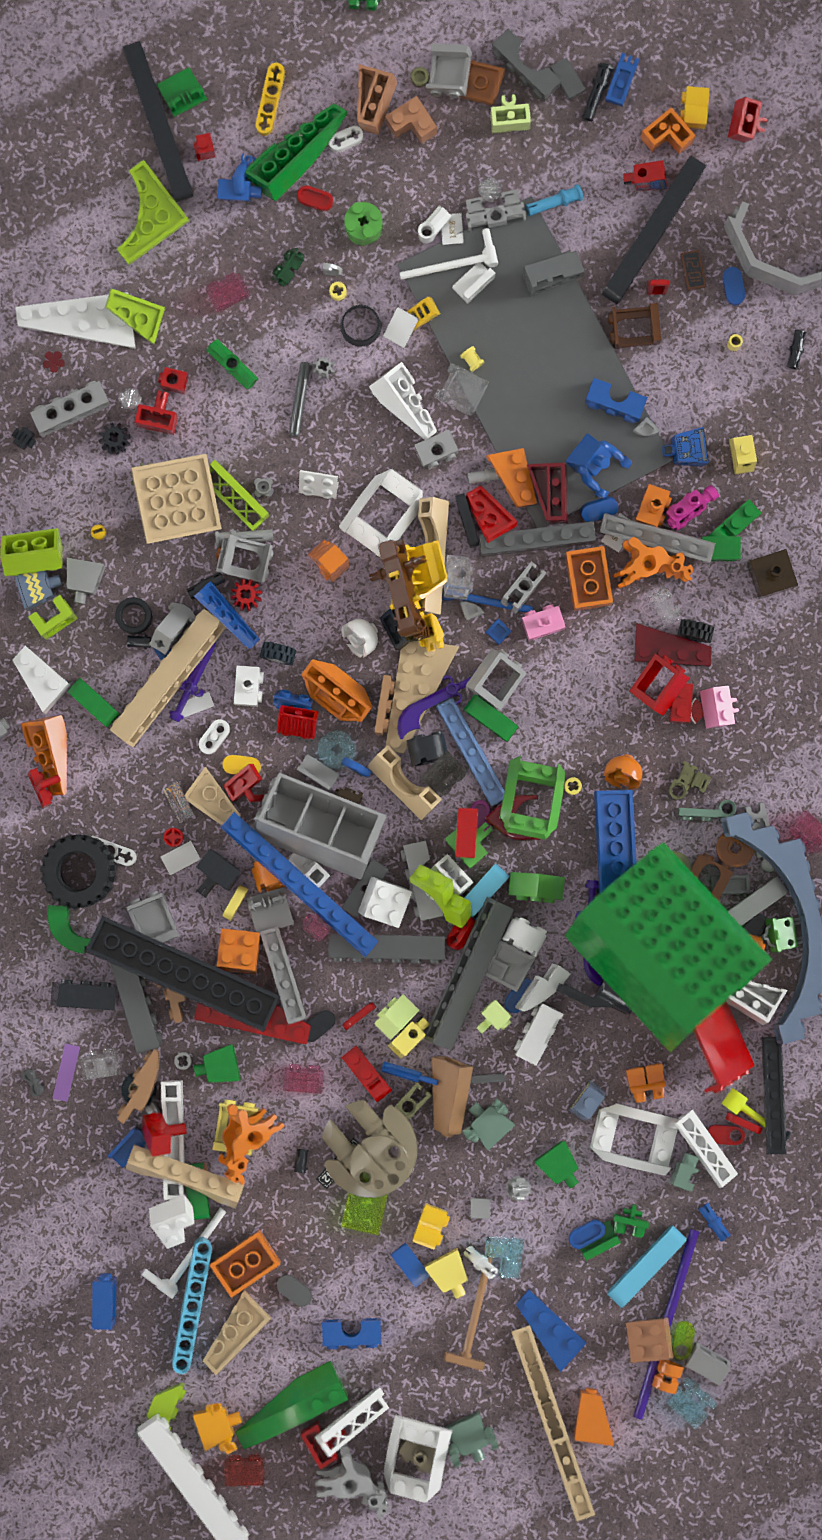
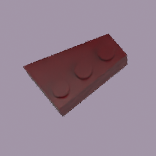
M565 462L527 464L546 521L549 524L568 523L567 466Z

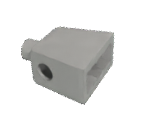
M67 558V589L75 592L74 603L84 605L87 594L96 595L105 570L104 564Z

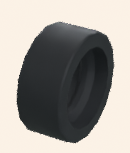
M136 597L126 598L121 601L115 612L118 626L126 633L133 635L146 631L151 625L153 618L149 605ZM130 605H138L145 612L143 623L137 627L128 626L123 620V612Z

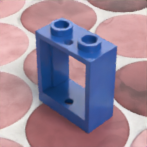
M100 1273V1276H97L92 1282V1330H112L116 1324L117 1276H112V1273Z

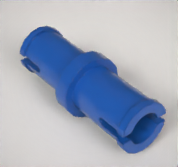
M709 1203L704 1204L703 1207L698 1209L708 1222L707 1226L712 1228L720 1242L731 1235L722 1224L720 1216L717 1217Z

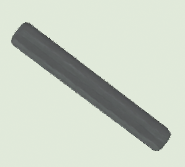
M301 362L299 367L289 435L298 437L300 433L310 372V363Z

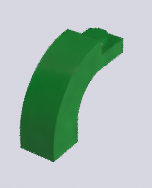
M48 905V923L55 939L62 946L73 952L86 954L91 938L81 937L72 930L69 922L70 907Z

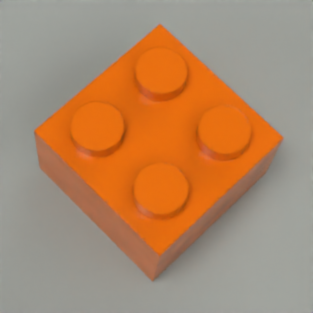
M221 928L217 968L226 972L256 975L261 940L260 933Z

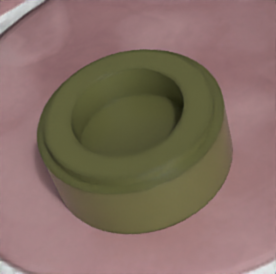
M423 67L413 69L410 75L411 83L416 87H424L429 81L428 71Z

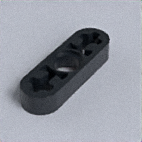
M464 493L455 495L468 545L470 548L479 546L466 496Z

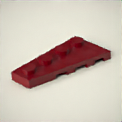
M636 623L634 662L649 663L656 653L661 657L666 655L672 659V664L711 666V646Z

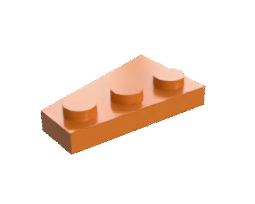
M524 448L486 456L517 508L537 504Z

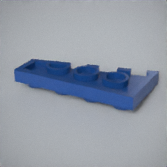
M211 581L194 596L244 646L251 649L260 640Z
M529 1289L516 1303L561 1372L587 1344L586 1341Z

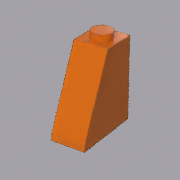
M586 1387L585 1390L580 1389L574 1440L614 1446V1440L600 1392L590 1387Z

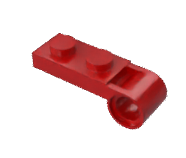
M354 1046L341 1057L377 1103L393 1091L358 1046Z

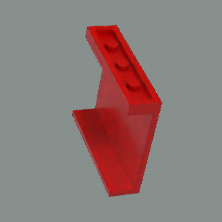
M727 1001L721 1004L693 1030L715 1079V1083L704 1089L705 1093L713 1091L715 1094L725 1090V1087L732 1085L733 1082L750 1073L749 1069L755 1066Z

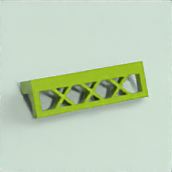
M214 460L209 464L210 474L215 471L219 476V483H212L214 493L252 531H255L269 517V513ZM221 486H229L232 489V497H224L221 494ZM234 500H243L245 502V510H237L234 507ZM248 513H256L260 519L252 525L248 521Z

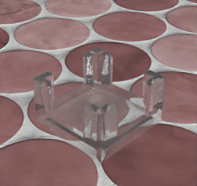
M451 363L447 370L450 375L442 390H437L434 398L457 408L466 415L472 416L489 382L459 365Z

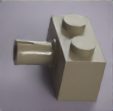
M404 1440L398 1448L399 1456L408 1463L410 1461L415 1463L416 1468L420 1472L431 1474L436 1448Z

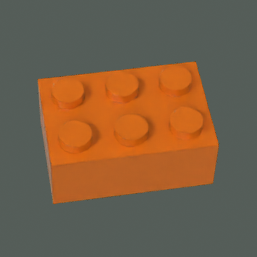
M604 546L567 551L565 560L573 610L579 611L611 606L613 598Z
M259 1229L212 1261L210 1267L232 1298L279 1266L281 1260Z

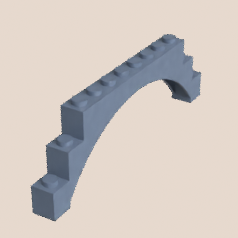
M748 812L720 818L725 837H733L745 843L767 860L785 883L794 901L802 932V965L794 995L778 1023L773 1024L777 1043L787 1044L805 1039V1026L800 1019L822 1014V1002L817 996L822 993V917L819 913V900L815 898L814 894L815 884L809 874L810 864L804 854L806 852L805 845L801 842V838L779 843V832L774 825L752 830L753 820L748 815Z

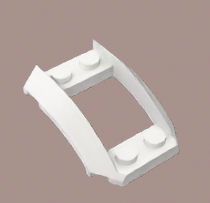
M393 469L378 474L356 500L339 527L343 532L348 533L380 557L379 544L387 540H399L419 512V499L423 498V490ZM380 485L410 505L388 537L358 517Z
M615 1103V1105L599 1109L590 1148L603 1161L665 1176L671 1169L669 1163L678 1130L675 1123L679 1119ZM619 1115L657 1124L649 1161L610 1152Z
M395 1415L384 1467V1477L389 1492L420 1502H428L441 1488L452 1430ZM400 1438L436 1448L430 1482L394 1472Z

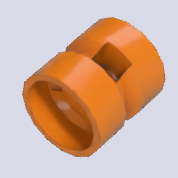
M659 1360L657 1366L659 1373L654 1376L652 1386L664 1392L676 1394L679 1386L677 1379L681 1378L684 1366L669 1360ZM664 1375L671 1377V1381L664 1379Z

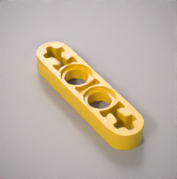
M280 63L271 64L267 70L256 120V130L262 136L272 133L285 77L284 67ZM277 68L280 73L277 74L276 81H273L274 74L272 71H275ZM270 86H275L278 91L276 94L270 95L267 93V89ZM266 104H271L274 109L272 112L266 113L263 111V107ZM264 117H266L269 128L262 130L260 125L264 124Z

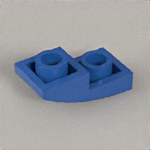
M406 1242L390 1254L415 1288L430 1277L425 1267Z

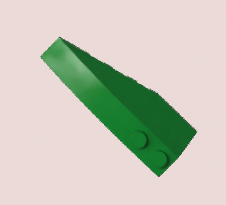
M333 103L315 115L313 121L303 123L299 126L300 129L292 135L290 133L285 135L284 140L279 144L273 143L247 168L245 175L255 186L262 187V194L276 202L309 169L326 148L346 117L347 110Z
M329 1361L297 1377L258 1413L235 1431L243 1449L245 1450L281 1434L348 1400V1394L332 1362Z

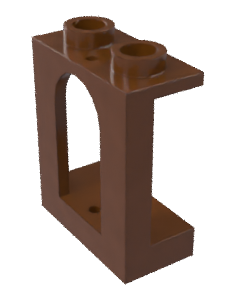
M650 303L649 307L615 310V307H612L611 313H608L609 325L612 324L613 332H610V342L614 343V348L660 344L661 330L658 303ZM649 317L651 335L628 338L618 335L617 323L619 321Z
M703 853V855L697 854V858L690 871L698 878L706 865L711 864L718 868L720 877L711 894L719 900L734 872L730 870L731 867L723 862H720V864L714 862V857L707 853Z

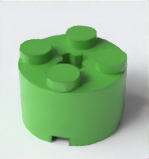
M356 202L346 212L344 219L345 231L353 243L365 246L379 239L383 223L381 212L376 206L367 202ZM367 222L364 226L360 225V223Z

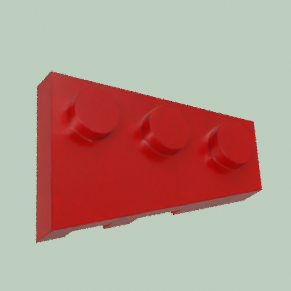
M481 485L466 493V500L487 543L517 527L518 521Z

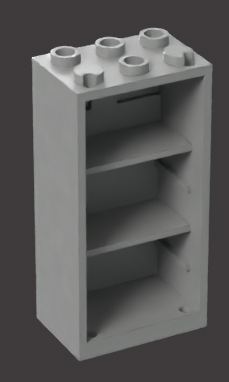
M278 773L277 778H273L269 785L268 794H265L262 807L258 810L254 819L253 829L272 845L361 880L387 816Z

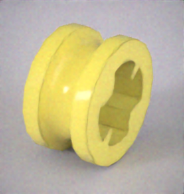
M335 282L330 286L329 291L332 299L340 301L345 298L347 291L343 283ZM336 287L343 289L339 296L337 293L333 294Z
M575 777L569 778L564 784L565 791L570 795L578 794L582 788L581 781ZM576 781L578 789L570 791L568 783Z

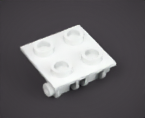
M300 470L299 493L308 496L315 495L327 499H336L339 484L337 482L338 476Z

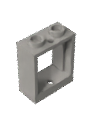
M491 649L466 684V687L492 707L501 711L526 675V672L521 669L522 665L519 662L508 659L509 654L505 651ZM499 660H501L514 672L495 697L484 689L482 685Z

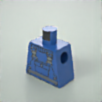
M704 427L674 435L671 438V445L662 446L663 457L673 456L675 465L706 466L709 460Z

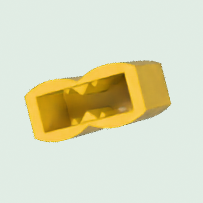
M687 86L686 91H682L681 103H684V110H680V118L689 128H706L709 88Z
M425 1203L412 1242L431 1249H435L436 1245L440 1246L443 1235L440 1234L443 1227H447L450 1218L447 1216L448 1212Z

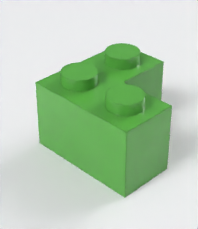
M511 872L508 895L516 896V900L527 901L528 897H530V901L542 902L543 898L544 903H555V900H563L565 877Z

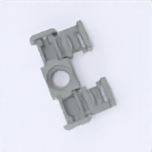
M518 189L502 192L501 198L505 199V203L501 206L482 208L483 197L466 200L468 209L466 219L469 231L472 232V227L487 224L488 228L507 225V220L521 217L525 221L526 212L524 203L520 202ZM493 213H500L501 218L495 221L491 219V215Z

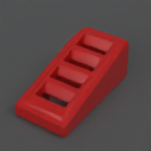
M647 280V294L665 295L670 285V280Z

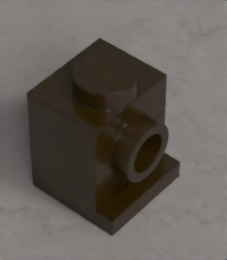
M345 787V789L336 788L334 795L360 805L363 792L359 791L357 795L355 790Z

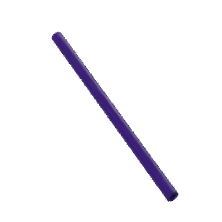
M690 1229L663 1316V1318H668L669 1328L673 1321L698 1239L699 1231ZM659 1360L649 1362L633 1415L637 1419H643Z

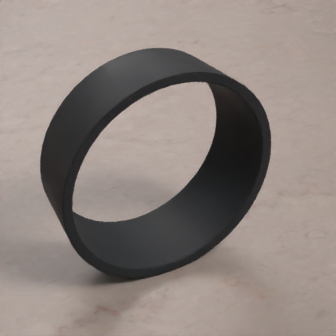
M355 305L349 308L343 315L340 323V330L344 339L351 345L358 347L372 344L381 333L382 326L378 314L366 305ZM365 308L376 315L378 326L376 332L370 338L356 340L346 333L344 318L351 310Z

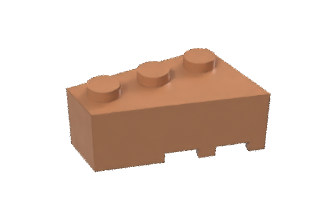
M358 64L359 97L357 122L363 131L379 135L397 81L393 73Z

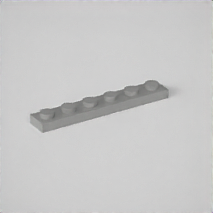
M608 513L604 514L600 533L626 540L636 537L644 545L651 547L660 546L666 551L676 554L683 553L684 556L709 563L711 562L716 544Z

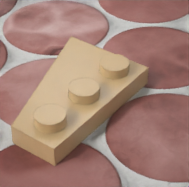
M205 767L184 795L185 799L220 825H223L234 812L241 817L240 813Z

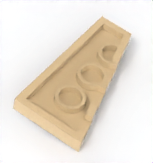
M245 1290L203 1360L215 1375H218L272 1319Z

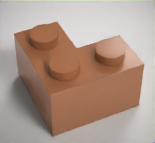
M417 96L385 116V124L395 139L412 129L421 144L437 135L436 124Z

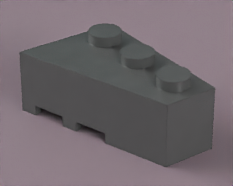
M566 251L559 256L524 266L522 277L530 297L581 278L584 276L585 271L577 251Z

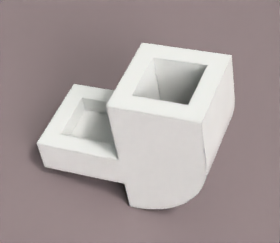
M295 853L288 857V861L317 887H320L330 877L315 861Z

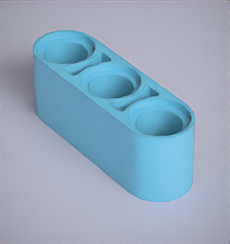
M496 863L465 896V899L471 901V917H474L482 908L486 897L491 898L510 877Z

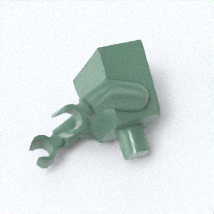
M496 1098L492 1106L489 1105L486 1109H483L475 1102L468 1109L475 1119L470 1123L471 1127H467L462 1132L467 1140L473 1143L478 1142L480 1138L489 1151L515 1124L504 1116L508 1113V1109L505 1104Z
M480 1411L445 1426L446 1429L452 1430L450 1438L453 1443L449 1444L448 1452L450 1455L449 1460L455 1468L463 1464L459 1461V1453L462 1456L471 1453L476 1463L485 1459L482 1448L486 1447L488 1443L491 1444L490 1451L499 1449L493 1429L491 1427L484 1428Z

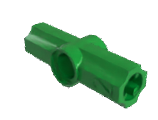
M218 339L213 341L206 349L225 371L232 375L246 390L255 385L258 377ZM230 361L237 362L235 368L227 367Z

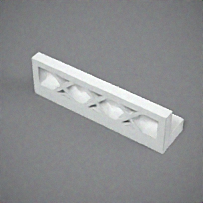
M691 1110L681 1115L675 1126L718 1187L722 1188L738 1173L695 1112Z
M380 1388L373 1389L315 1436V1439L328 1457L333 1455L389 1408L382 1398L384 1393ZM375 1401H378L382 1406L377 1412L370 1411V1407ZM366 1413L363 1424L355 1423L358 1415ZM346 1425H351V1431L348 1436L340 1435L342 1428ZM331 1437H336L335 1447L330 1450L325 1442Z

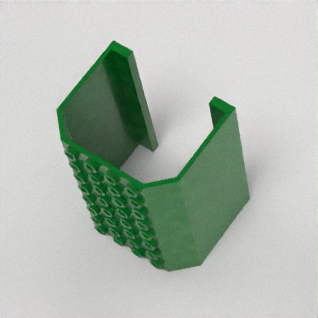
M664 842L653 848L599 894L577 916L565 934L569 942L670 1053L701 1022L737 990L740 991L772 960Z

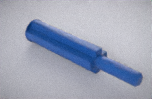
M386 1061L382 1066V1072L417 1083L423 1081L433 1085H438L439 1083L437 1079L423 1076L422 1072Z

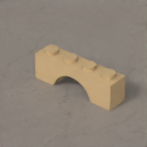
M388 745L367 766L420 820L425 818L442 800L429 786H416L405 777L401 769V758Z

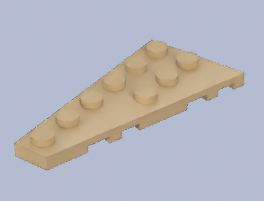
M413 641L401 649L386 746L388 745L395 753H405L407 740L412 739L416 731L412 730L403 739L399 738L397 724L401 713L409 705L437 691L459 646L444 644V648L437 649L436 644H434L435 651L428 652L426 647L420 646L419 641ZM426 710L421 714L420 719H419V724H420V722H421V720H422V718H423V716H424Z

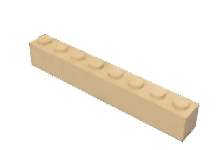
M205 609L198 613L195 621L184 631L181 639L172 646L167 657L161 660L160 666L148 677L146 684L137 691L132 702L126 705L121 716L113 722L110 731L125 743L134 747L181 687L182 683L223 633L226 626Z

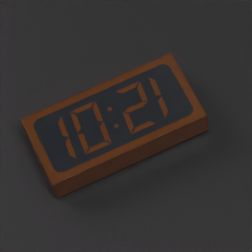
M695 250L681 253L680 258L687 291L706 288L700 251Z

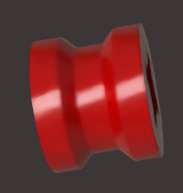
M169 828L164 833V841L171 847H178L183 843L184 835L177 828Z

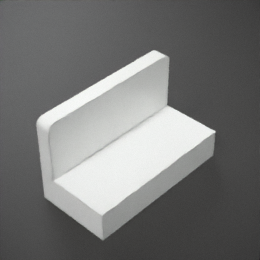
M477 263L453 285V289L468 304L495 278V272L491 268L487 269L482 263Z

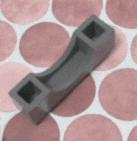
M508 28L492 43V54L497 60H502L506 64L505 67L510 73H515L519 77L518 79L523 86L531 88L533 90L532 94L538 100L542 99L545 102L561 87L562 80L549 68L533 70L526 67L519 57L521 40Z

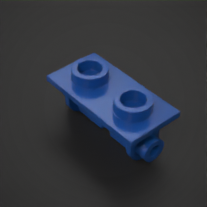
M282 689L276 691L273 706L280 709L281 705H294L296 708L311 710L314 700L308 695L291 694L288 690Z

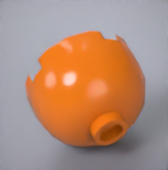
M625 754L613 757L607 763L603 776H605V781L612 786L621 788L620 784L629 786L628 790H634L640 787L642 767L633 756Z

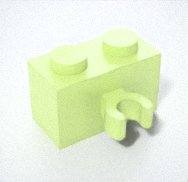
M504 95L501 100L503 106L491 107L492 133L530 130L529 104L515 105V95H512L511 102H506Z
M404 994L398 999L394 997L387 1004L389 1008L384 1007L377 1014L379 1019L374 1023L390 1040L419 1011Z
M493 999L481 1011L486 1019L476 1028L483 1033L492 1024L497 1030L500 1028L504 1030L511 1023L509 1020L511 1016Z

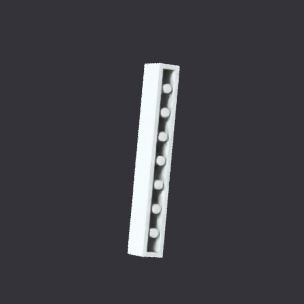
M157 1413L138 1427V1435L216 1540H248L249 1533L245 1526H240L234 1511L227 1509L225 1506L227 1503L223 1496L216 1494L214 1484L210 1479L206 1480L202 1475L204 1474L202 1468L198 1463L195 1465L191 1460L192 1455L187 1448L183 1449L180 1445L181 1440L175 1432L172 1434L169 1430L170 1426L164 1417L161 1418Z

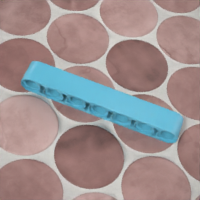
M205 1237L197 1238L192 1249L172 1356L173 1369L178 1374L186 1373L190 1368L212 1253L211 1243ZM200 1244H207L208 1248L206 1251L201 1252L197 1250ZM203 1263L204 1268L197 1271L194 1269V1265ZM194 1282L201 1284L197 1290L191 1289L190 1286ZM194 1301L197 1303V1306L194 1309H189L186 1307L187 1304ZM185 1321H192L194 1323L191 1328L183 1326ZM182 1340H188L190 1342V1344L187 1347H181L179 1345ZM179 1359H184L186 1364L179 1367L176 1365V1362Z

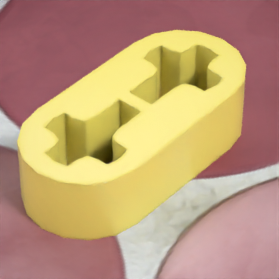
M239 885L222 915L224 918L230 921L233 919L249 890L248 888Z

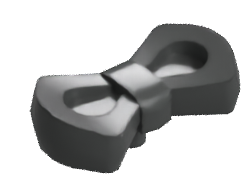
M25 1070L21 1078L29 1083L31 1096H40L44 1091V1087L38 1083L40 1078H36L34 1070Z

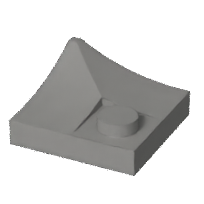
M500 940L485 976L518 992L536 958Z

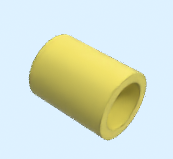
M738 334L732 335L727 343L729 350L737 351L742 345V337ZM736 340L739 345H733L731 341Z

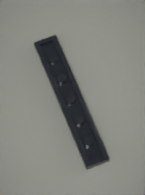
M762 1037L766 1155L787 1154L782 1044L777 1043L776 1037Z

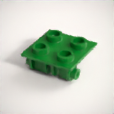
M190 67L156 84L174 117L207 100L203 88L199 85Z

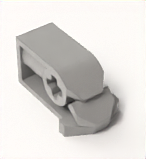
M174 602L170 604L168 608L171 610L170 613L156 628L149 644L165 655L180 638L186 628V624L188 625L189 622L193 623L196 616L184 604Z

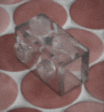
M662 585L645 595L646 602L663 630L682 619L681 614L683 613L678 604L674 605L671 600L673 596L668 588H664Z
M114 1048L103 1049L101 1054L90 1051L85 1052L84 1056L79 1058L83 1081L123 1074L120 1050L115 1051Z

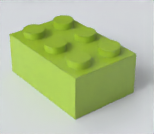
M58 528L1 536L0 559L5 576H17L19 574L37 573L46 570L54 571L62 568L63 546Z

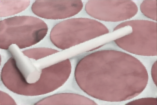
M482 230L485 248L481 255L399 272L401 280L484 262L488 267L497 266L498 260L495 246L492 244L490 230Z
M220 1208L200 1237L209 1238L225 1215V1210ZM204 1243L200 1244L197 1250H200ZM193 1247L170 1279L161 1280L147 1269L143 1272L142 1276L156 1285L157 1289L173 1299L178 1292L176 1283L190 1265Z

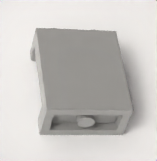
M431 44L430 51L433 54L429 84H426L425 87L428 93L434 97H441V95H448L452 98L466 96L472 51L469 46Z
M156 891L148 894V898L141 901L138 898L129 902L130 906H127L126 909L130 914L136 931L162 943L180 936L163 893L159 894Z

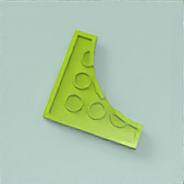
M144 160L129 170L137 186L140 198L138 221L134 231L117 248V251L128 266L189 222L187 216Z

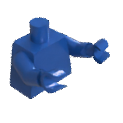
M244 153L241 155V163L237 166L232 180L218 179V199L251 202V198L262 197V187L252 186V183L248 181V177L245 175L247 168L251 165L249 164L252 161L251 154L249 161L248 155L244 157V160Z
M588 433L565 461L576 473L580 474L582 482L592 491H596L595 495L599 498H606L609 492L600 488L598 483L592 479V476H596L602 468L606 469L609 467L611 456L619 460L623 468L626 467L628 469L632 465V461L627 456H623V453L615 446L604 440L598 442Z

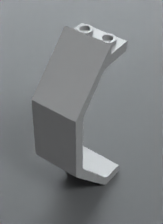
M742 201L740 207H735L732 217H727L723 227L746 276L793 295L822 287V272L799 277L757 260L741 230V224L749 204Z

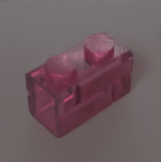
M230 273L225 276V280L219 283L218 281L212 282L205 289L216 313L250 297L249 290L240 273Z
M804 810L789 825L791 829L789 833L795 839L801 838L805 842V848L810 853H819L822 850V824L807 810Z
M308 914L302 921L304 924L302 929L308 934H312V937L318 942L322 941L332 930V927L325 921L323 922V919L317 914Z
M289 1064V1067H285L283 1091L322 1094L324 1069H320L319 1065H309V1068H301V1064Z

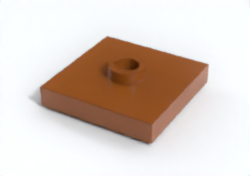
M471 60L466 96H460V98L494 106L505 69Z

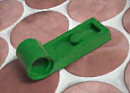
M748 499L709 536H737L761 514V511Z

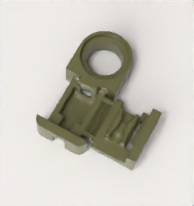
M683 761L682 764L684 766L678 779L673 780L669 789L670 796L674 800H682L690 788L689 785L692 788L694 786L700 788L699 791L704 794L711 780L710 776L699 772L696 766ZM675 786H681L684 790L683 794L679 797L674 796L672 793Z

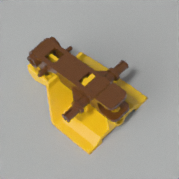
M387 540L380 543L378 548L385 569L380 568L377 572L371 573L369 577H372L370 578L372 582L378 579L388 582L392 597L389 607L391 610L395 609L396 617H394V620L398 621L397 631L399 635L404 637L413 635L414 638L419 640L420 646L426 647L428 652L435 651L434 644H436L437 649L444 648V633L437 617L432 613L424 615L423 611H425V608H421L419 605V600H422L447 582V573L439 541L436 540L416 547H409L408 544L405 545L403 540Z

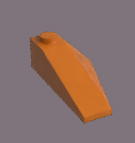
M62 715L48 716L21 723L25 742L28 748L32 746L36 754L34 761L42 766L44 778L48 779L57 774L61 778V782L48 787L52 796L65 795L67 733Z

